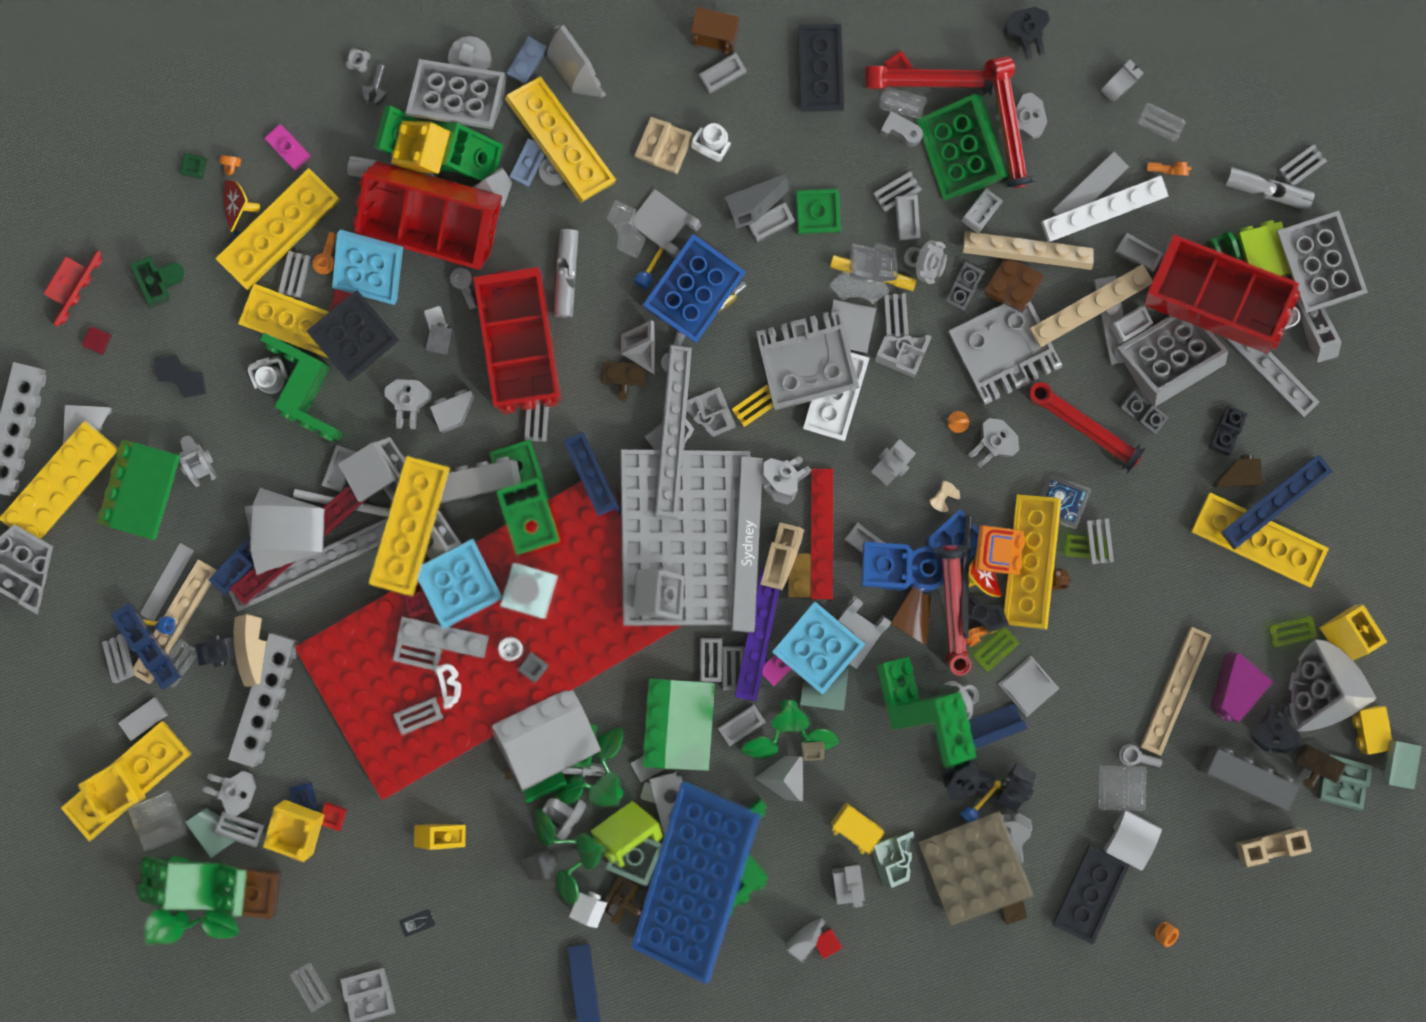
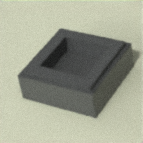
M531 652L518 671L536 683L549 665Z

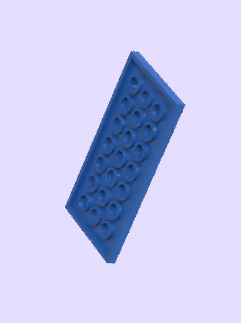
M681 782L631 948L704 984L710 981L761 814L690 783Z

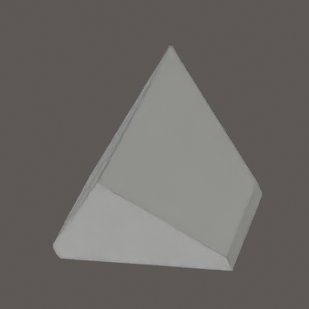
M501 167L473 188L502 195L500 207H504L512 182Z
M648 321L621 334V354L653 374L655 373L654 321Z
M784 756L754 777L785 800L803 801V757Z

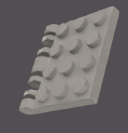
M1031 301L1023 313L1002 304L948 331L984 405L992 402V397L986 385H988L995 399L1000 398V393L994 384V381L1000 379L1006 393L1012 392V388L1006 378L1008 374L1015 389L1029 384L1030 379L1024 366H1027V370L1034 381L1039 379L1038 372L1032 363L1036 360H1039L1042 371L1046 375L1051 373L1045 356L1053 371L1062 367L1052 343L1050 342L1039 348L1029 330L1041 322Z
M841 309L832 310L834 327H832L829 313H823V320L826 324V329L819 330L816 316H811L812 333L809 331L806 318L792 321L793 338H790L787 324H781L784 340L777 342V334L774 327L768 328L771 344H769L765 329L756 331L775 410L860 388Z

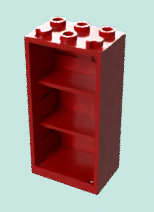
M376 161L371 167H368L365 173H362L359 182L362 190L356 200V206L359 207L358 214H355L353 219L355 234L399 245L403 249L481 270L491 256L502 195Z
M1173 235L1147 294L1145 306L1269 354L1271 348L1276 350L1284 332L1280 329L1284 330L1292 314L1290 310H1293L1301 293L1297 291L1300 283Z
M539 267L473 277L494 408L502 412V414L514 413L517 408H522L524 411L528 409L534 410L536 409V404H543L545 407L557 406V402L562 401L543 276ZM514 287V289L496 298L491 291L492 289Z

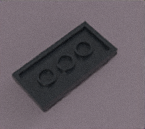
M842 24L798 25L801 112L844 111Z
M1088 845L1052 925L1094 944L1130 864Z

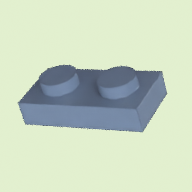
M528 36L507 75L524 85L528 84L548 50L547 46Z
M528 138L509 177L528 188L545 155L535 141Z

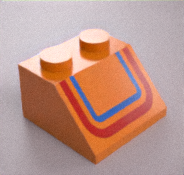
M980 525L975 569L1019 575L1022 568V549L1025 545L1024 532Z

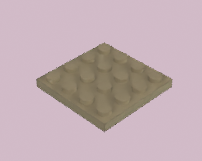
M1000 811L919 842L951 926L1033 896Z

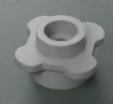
M353 48L349 51V61L346 62V66L348 69L354 68L360 72H365L370 54L367 51L362 52Z

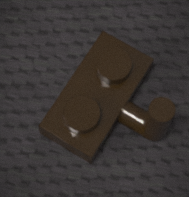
M603 362L602 384L620 385L618 397L621 402H626L628 400V386H646L647 370L636 363Z
M1305 744L1296 761V764L1312 772L1309 778L1303 780L1304 786L1309 790L1315 787L1320 776L1338 784L1347 767L1346 763L1308 744Z
M619 875L604 900L607 905L602 916L614 924L619 923L626 910L634 916L640 917L643 909L631 903L640 886L629 878Z

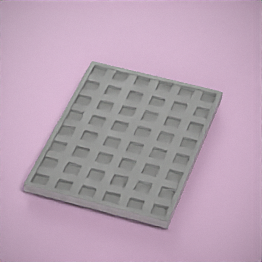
M621 450L623 626L731 625L740 457H750V451L683 450L678 514L676 519L654 517L660 450ZM660 569L685 576L682 620L647 618L634 614L637 570Z

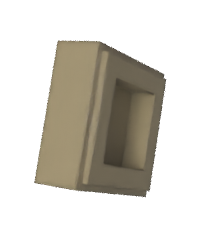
M824 742L802 743L803 761L823 760Z

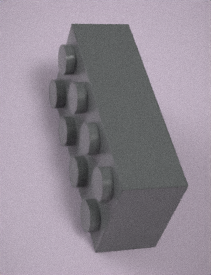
M1218 745L1215 748L1207 747L1197 769L1198 771L1275 807L1289 811L1299 789V786L1293 784L1294 779L1278 773L1273 775L1274 770L1259 764L1254 766V761L1236 754L1234 757L1232 756L1234 752Z

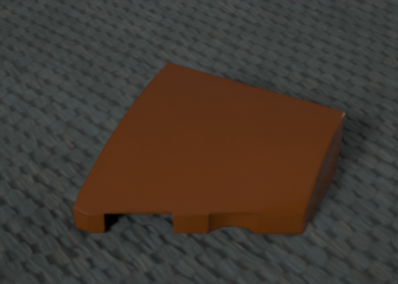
M911 587L891 621L893 626L923 645L927 643L931 597Z

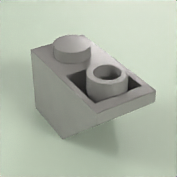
M461 390L454 394V398L449 400L446 397L434 402V406L430 407L440 432L444 433L463 425L475 398L472 391Z

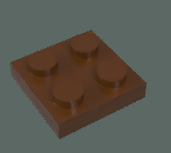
M1004 258L984 290V294L1023 313L1043 281L1044 274L1013 259Z

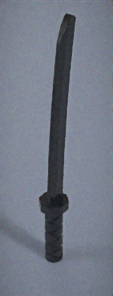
M965 515L963 543L961 544L967 548L964 551L967 555L963 557L961 628L964 639H968V574L970 551L974 549V546L971 545L972 515Z

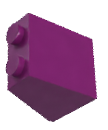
M1227 652L1211 704L1216 710L1214 714L1223 721L1240 722L1273 681L1240 653Z

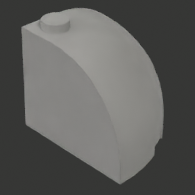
M1314 640L1309 644L1298 659L1300 662L1296 671L1292 672L1289 690H1291L1292 704H1289V708L1297 731H1311L1330 726L1350 717L1377 699L1355 662L1337 646L1323 640Z

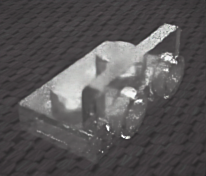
M886 87L885 91L882 92L880 108L921 119L927 98Z

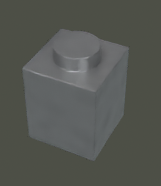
M437 323V326L431 325L426 346L428 353L450 357L455 331L450 329V325L445 323Z

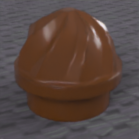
M1060 568L1054 570L1053 590H1062L1069 587L1071 579L1067 571Z

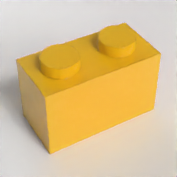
M1386 706L1367 707L1356 712L1352 716V723L1354 728H1357L1358 737H1356V744L1361 753L1374 754L1389 751L1392 736Z

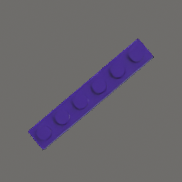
M763 568L760 569L756 589L754 632L747 633L734 696L755 702L758 697L779 589L761 585L764 573Z

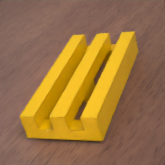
M768 384L732 409L744 427L774 407L773 402H771L746 421L743 419L744 416L770 398L772 399ZM764 392L768 393V395H766L764 398H762L761 400L753 404L751 407L743 411L741 414L739 413L738 410L746 406L748 403L756 399L758 396H760Z

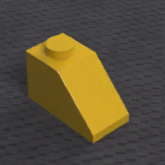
M415 825L414 847L429 850L465 847L466 825Z

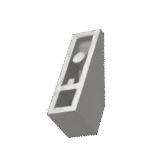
M1298 298L1296 302L1297 309L1300 312L1308 345L1317 363L1338 357L1341 340L1325 308L1305 314L1300 298Z

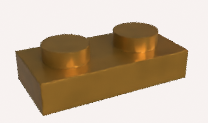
M797 554L788 576V597H810L811 554Z

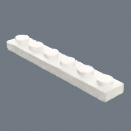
M1158 176L1043 220L1041 224L1047 241L1050 242L1168 197L1162 176Z

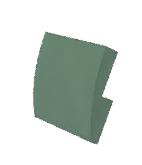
M1390 740L1383 784L1415 789L1422 746Z
M1330 755L1346 763L1347 767L1338 784L1322 777L1318 800L1358 811L1363 810L1366 788L1370 787L1373 766Z

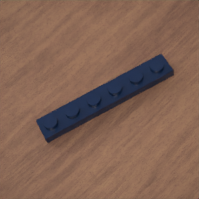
M1317 455L1221 531L1220 534L1235 550L1333 472L1320 455Z

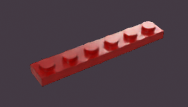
M811 469V599H833V469Z

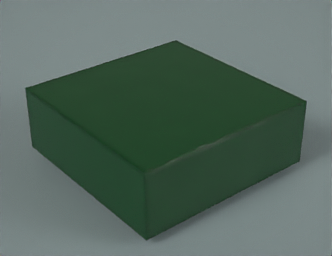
M184 153L180 174L203 180L207 158Z

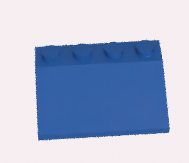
M692 234L641 307L663 323L697 343L746 271Z

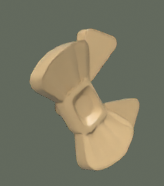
M942 481L941 489L935 497L929 500V504L940 512H948L949 509L945 499L947 496L959 500L960 491L948 481Z

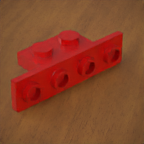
M95 249L85 267L65 256L44 290V295L62 304L52 321L54 326L58 327L59 324L63 325L69 316L67 310L70 305L75 306L80 298L78 292L81 287H86L91 280L90 272L93 268L97 269L103 258L100 257L102 252Z

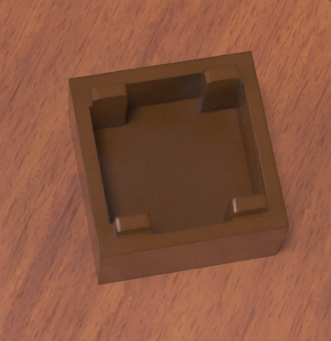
M697 7L691 30V44L695 45V48L702 46L724 51L725 55L733 54L739 31L740 16Z
M238 866L237 868L246 870L241 916L266 919L276 916L282 871Z

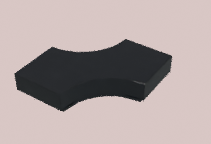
M174 355L154 360L158 381L174 383L180 388L184 398L207 394L203 373L186 370L181 365L178 356Z
M972 593L969 594L968 621L981 624L988 634L1009 626L1001 604L985 605L979 602Z

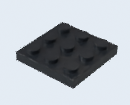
M358 290L353 292L307 330V333L348 382H351L400 341Z

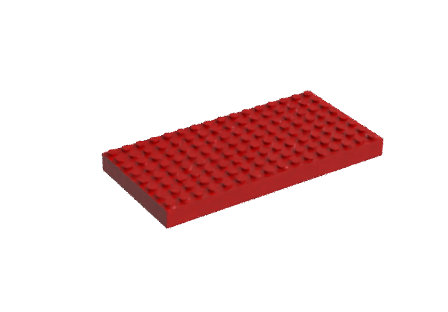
M582 481L547 501L558 533L559 542L517 555L507 525L476 542L502 597H504L513 563L557 575L558 579L546 618L501 606L503 599L449 626L489 636L484 658L442 649L438 666L447 664L453 666L458 672V676L454 680L461 683L460 697L452 707L444 708L441 684L435 670L393 661L402 617L441 625L430 602L431 612L408 617L403 598L407 594L391 591L294 647L381 800L492 737L493 725L564 690H573L681 627L623 626L621 513L618 514L616 509L598 517ZM616 500V502H617V504H618V507H619V509H620V511H621V507H620L618 501ZM534 520L528 521L525 525L526 531L528 533L536 532L538 529L537 522ZM419 580L417 581L414 593L423 591ZM506 638H516L521 642L523 651L517 659L506 660L501 657L499 645ZM402 645L401 647L402 649L432 656L436 654L433 651ZM531 652L549 665L536 683L518 671ZM403 653L399 655L401 658L433 665L434 663L433 660ZM445 670L442 674L447 696L454 697L455 687L447 683L452 674L449 670ZM436 697V702L444 718L401 735L394 714ZM429 704L400 716V719L402 721L433 708V705ZM436 712L404 724V729L437 716Z

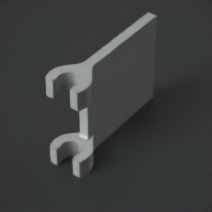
M656 189L629 222L631 226L663 248L673 258L680 251L671 242L684 225L687 224L696 232L701 227L700 221L697 218L688 214Z
M853 596L838 621L865 643L864 647L849 663L857 669L880 635L889 627L891 621L884 615H881L876 625L856 613L863 602L856 596Z

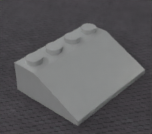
M419 59L406 109V116L493 129L505 94V73Z
M1339 210L1276 231L1293 281L1300 283L1297 291L1301 292L1299 298L1305 314L1368 293Z
M1172 316L1117 347L1118 353L1141 392L1154 407L1226 365L1228 350L1212 332Z
M564 690L492 726L493 737L522 790L601 751L585 712L573 690Z

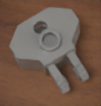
M1033 93L1023 94L1015 108L1019 132L1032 140L1042 135L1047 124L1043 101ZM1032 113H1037L1038 117L1035 118ZM998 114L995 116L996 121H1000V117ZM999 128V134H1002V129Z
M396 379L385 387V397L395 405V410L397 411L396 428H402L404 412H409L410 429H416L417 413H420V408L431 401L432 392L418 380ZM411 387V391L406 393V389Z
M989 418L980 426L981 440L968 456L970 458L975 457L983 448L988 455L983 457L977 464L980 468L996 456L1010 458L1019 451L1018 436L1004 420ZM1001 432L1005 434V438H1002V436H1000Z
M182 437L180 442L183 452L179 453L181 461L179 465L184 475L187 474L195 487L201 484L199 478L209 474L211 480L216 479V473L211 465L213 459L209 451L204 452L200 444L197 445L192 437Z
M899 439L890 450L886 447L878 456L881 460L871 473L877 476L885 486H888L897 475L902 477L910 468L907 464L916 453Z
M800 456L790 462L788 460L783 462L770 458L763 463L762 487L773 501L783 504L792 502L797 493L798 482L811 472L809 466L798 472L795 468L803 461Z
M241 771L232 778H222L208 774L207 778L210 781L222 783V788L220 791H217L211 787H204L202 791L217 796L218 799L222 800L226 814L237 816L250 807L257 788L251 773ZM242 791H245L247 794L245 799L240 796Z
M1020 813L1001 814L1019 860L1023 863L1022 846L1031 836V820Z

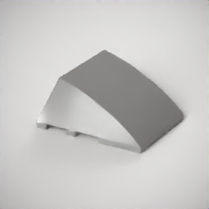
M564 25L554 27L547 51V58L572 93L604 97L605 92L600 87L601 84L595 76L596 73L590 60Z
M260 488L252 505L251 553L256 574L259 575L265 571L283 567L285 564L323 553L325 509Z
M17 525L9 528L0 536V592L38 614L53 546Z

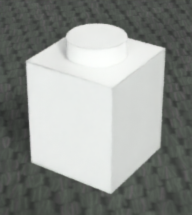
M589 891L588 894L579 892L578 901L574 904L569 917L586 926L597 928L607 903L600 900L601 896Z

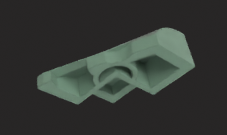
M848 668L841 672L823 695L807 681L802 682L800 705L844 711Z
M206 808L186 821V824L212 858L235 841L214 834L220 815L212 809ZM224 819V821H223V822L232 824V825H234V826H238V827H241V828H243V829L248 830L246 827H242V826H240V825H238V824H236V823H234V822H232V821H229V820H227V819ZM221 827V829H223V830H226V831H229V832H232V833H235V834H238V835H241V836L244 835V834H241V833H238V832H235V831H232V830H229V829H226V828Z
M913 831L879 841L872 849L883 887L893 888L910 880L909 863L912 860V852L909 851L911 838H914Z

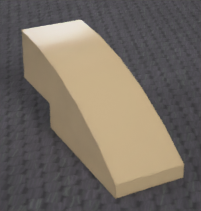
M779 523L775 542L771 543L761 585L780 590L783 589L800 547L804 533L802 528Z
M246 614L235 617L234 650L243 684L249 687L260 684L266 641L259 640L262 618Z

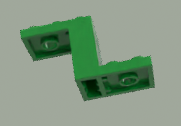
M385 105L374 148L392 156L397 142L396 132L400 128L402 121L429 122L450 131L440 170L455 171L478 182H481L497 170L503 144L459 123L422 121L416 117L406 116L405 112L397 108ZM479 153L482 156V160L480 163L478 162Z
M264 332L261 341L266 343L265 348L279 356L284 353V358L296 364L275 405V408L280 410L279 415L293 422L296 419L300 420L298 425L312 432L315 429L319 430L317 434L333 442L334 439L341 441L345 433L307 414L331 368Z
M531 440L489 452L492 464L497 463L496 459L509 457V460L520 461L523 466L519 472L521 483L497 490L516 554L519 555L559 542L558 533L547 502L550 498ZM530 520H534L538 524V529L534 533H528L525 528L526 523Z
M910 657L877 665L892 730L934 723L944 767L953 766L976 757L970 723L967 719L965 702L961 692L919 699Z
M760 797L747 809L761 814L760 820L766 814L765 809L767 805ZM750 852L742 873V883L738 886L730 916L734 913L733 908L736 905L742 906L751 898V892L755 889L758 892L767 884L768 874Z
M143 856V862L140 864L141 883L137 888V895L140 901L162 909H215L232 916H241L246 870L220 862L166 861L153 856Z

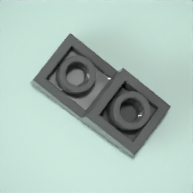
M965 261L945 301L965 311L985 271Z
M1131 390L1118 406L1120 410L1154 435L1158 433L1169 418L1157 407L1149 404L1134 390Z

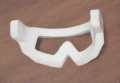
M448 664L437 666L435 672L438 674L444 699L443 705L444 708H449L460 697L461 683L454 680L458 676V672L453 666ZM445 670H449L452 674L447 683L455 687L454 697L447 696L442 674Z

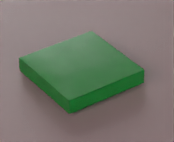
M839 189L796 191L798 235L841 233Z

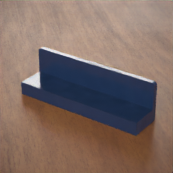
M584 432L564 440L598 517L614 509L620 514L621 511Z
M1010 704L969 720L975 749L1028 729L1025 721L1020 717L1016 704ZM935 733L934 736L938 744L937 735Z

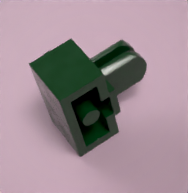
M150 256L130 264V271L148 309L168 302L169 294L166 288L181 283L184 280V269L176 262L156 268Z

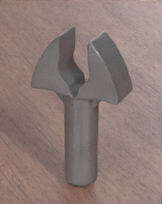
M383 64L377 65L372 85L369 87L363 86L362 88L367 103H369L370 95L374 91L376 92L377 96L374 101L376 106L387 95L386 91H382L380 88L386 68Z

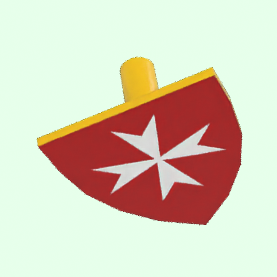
M234 180L224 181L225 216L229 229L233 232L242 212H259L260 204L249 203L244 190L238 182Z
M975 557L969 567V587L977 585L986 594L1000 597L1001 593L994 572L975 569Z

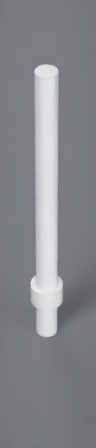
M297 489L293 493V498L328 504L335 498ZM363 503L356 511L389 517L391 509Z

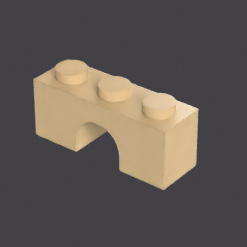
M1300 827L1235 842L1240 863L1246 867L1269 862L1268 859L1278 856L1291 857L1312 852L1307 830Z

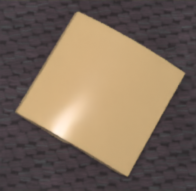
M651 117L635 157L663 170L678 174L694 135L689 131L674 127L668 122Z

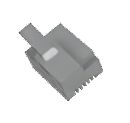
M860 864L832 868L837 905L853 902L854 908L862 907V901H865Z

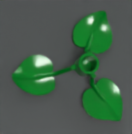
M785 700L780 703V713L772 720V727L776 729L774 738L772 740L767 737L752 739L740 748V752L757 759H766L774 756L778 752V746L775 743L780 731H801L804 737L801 740V746L802 743L824 742V751L837 745L840 739H838L835 733L826 729H816L807 734L805 729L809 726V719L797 708L796 701Z
M621 727L609 730L597 739L601 751L594 754V756L601 758V763L607 774L602 776L594 786L583 782L581 774H572L565 778L567 786L556 790L555 799L570 806L577 802L582 795V788L586 787L590 789L588 799L592 804L600 806L619 804L624 790L620 787L618 775L611 773L606 763V758H613L621 747L623 739V729Z
M537 808L535 830L539 840L544 845L549 846L552 842L576 843L580 861L566 872L560 869L556 875V884L561 897L568 905L573 907L578 901L579 889L575 879L571 876L572 871L580 865H583L586 870L594 869L603 853L604 846L596 843L594 838H590L585 833L579 834L577 839H565L562 841L555 838L556 830L551 819L540 808Z
M173 856L169 860L178 862H191L190 860L179 856ZM158 909L150 914L145 925L144 935L146 944H167L178 941L186 928L191 929L193 925L203 921L201 925L202 931L213 938H233L239 934V929L232 915L215 909H207L205 917L201 916L190 922L189 916L186 913L181 912V909H177L173 917L168 910Z

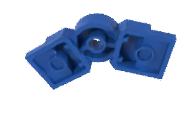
M961 509L957 511L926 539L925 547L915 551L905 544L864 542L861 587L903 591L910 585L918 591L930 592L944 584L942 559L934 557L937 554L934 552V549L940 546L961 545L963 543L964 517L966 514ZM972 523L971 545L974 546V549L970 551V559L976 555L979 529L974 523ZM963 557L960 558V568L963 566ZM923 564H927L930 566V574H926L923 572Z

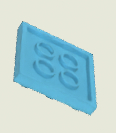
M339 230L336 241L332 288L349 293L358 290L363 297L395 305L398 297L403 247Z
M473 539L423 564L418 580L443 629L503 599Z
M814 601L772 652L823 695L864 647L865 643Z

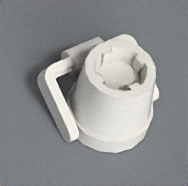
M711 123L704 129L700 127L691 143L693 149L715 161H721L731 145L728 142L726 130L716 123ZM699 137H700V142H701V144H699V143L696 142Z
M279 356L257 360L256 363H252L248 367V373L254 388H259L267 394L280 392L285 385V380L289 379L283 360ZM278 362L281 370L275 366L270 365ZM259 368L254 375L253 370Z

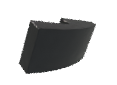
M1227 405L1214 432L1209 448L1227 456L1231 455L1248 413Z

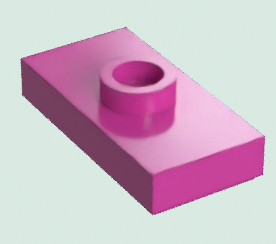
M281 124L265 137L267 142L295 171L311 157Z
M774 655L764 664L762 675L775 686L792 668L778 656Z

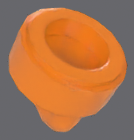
M221 155L219 156L218 163L224 164V174L231 176L234 173L235 166H241V159Z
M953 412L947 419V426L954 433H962L969 426V418L963 412Z
M1168 922L1160 923L1155 930V939L1165 947L1173 945L1179 935L1178 929Z

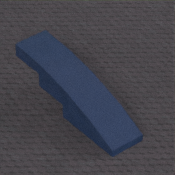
M251 536L209 579L224 595L254 566L251 553Z
M129 602L111 615L131 650L136 652L144 667L151 672L161 689H166L182 677L157 638Z
M590 944L568 947L578 1022H601Z

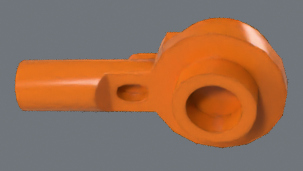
M1148 162L1147 171L1163 172V174L1189 175L1191 167H1187L1188 162H1174V166Z
M328 233L323 253L318 254L313 260V267L319 274L326 275L334 269V259L331 254L337 237L336 233Z
M983 626L969 630L968 639H965L966 645L968 644L971 647L981 641L980 637L988 634L987 630Z

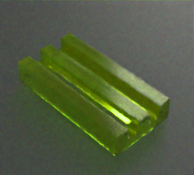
M1067 534L1065 556L1090 558V554L1070 552V548L1089 549V545L1071 543V540L1088 541V536ZM1105 542V543H1104V546H1103V547H1104V556H1105V558H1107L1106 542Z
M1312 616L1268 626L1271 632L1270 637L1273 640V647L1317 638ZM1304 622L1309 623L1308 626L1276 633V629ZM1307 630L1311 631V634L1278 641V637Z
M1005 627L980 648L973 657L986 672H989L1016 648L1020 642ZM1004 634L1007 635V637L1004 640H1002L994 649H992L985 657H980L999 638H1001ZM1012 640L1013 643L989 665L985 663L1007 642Z

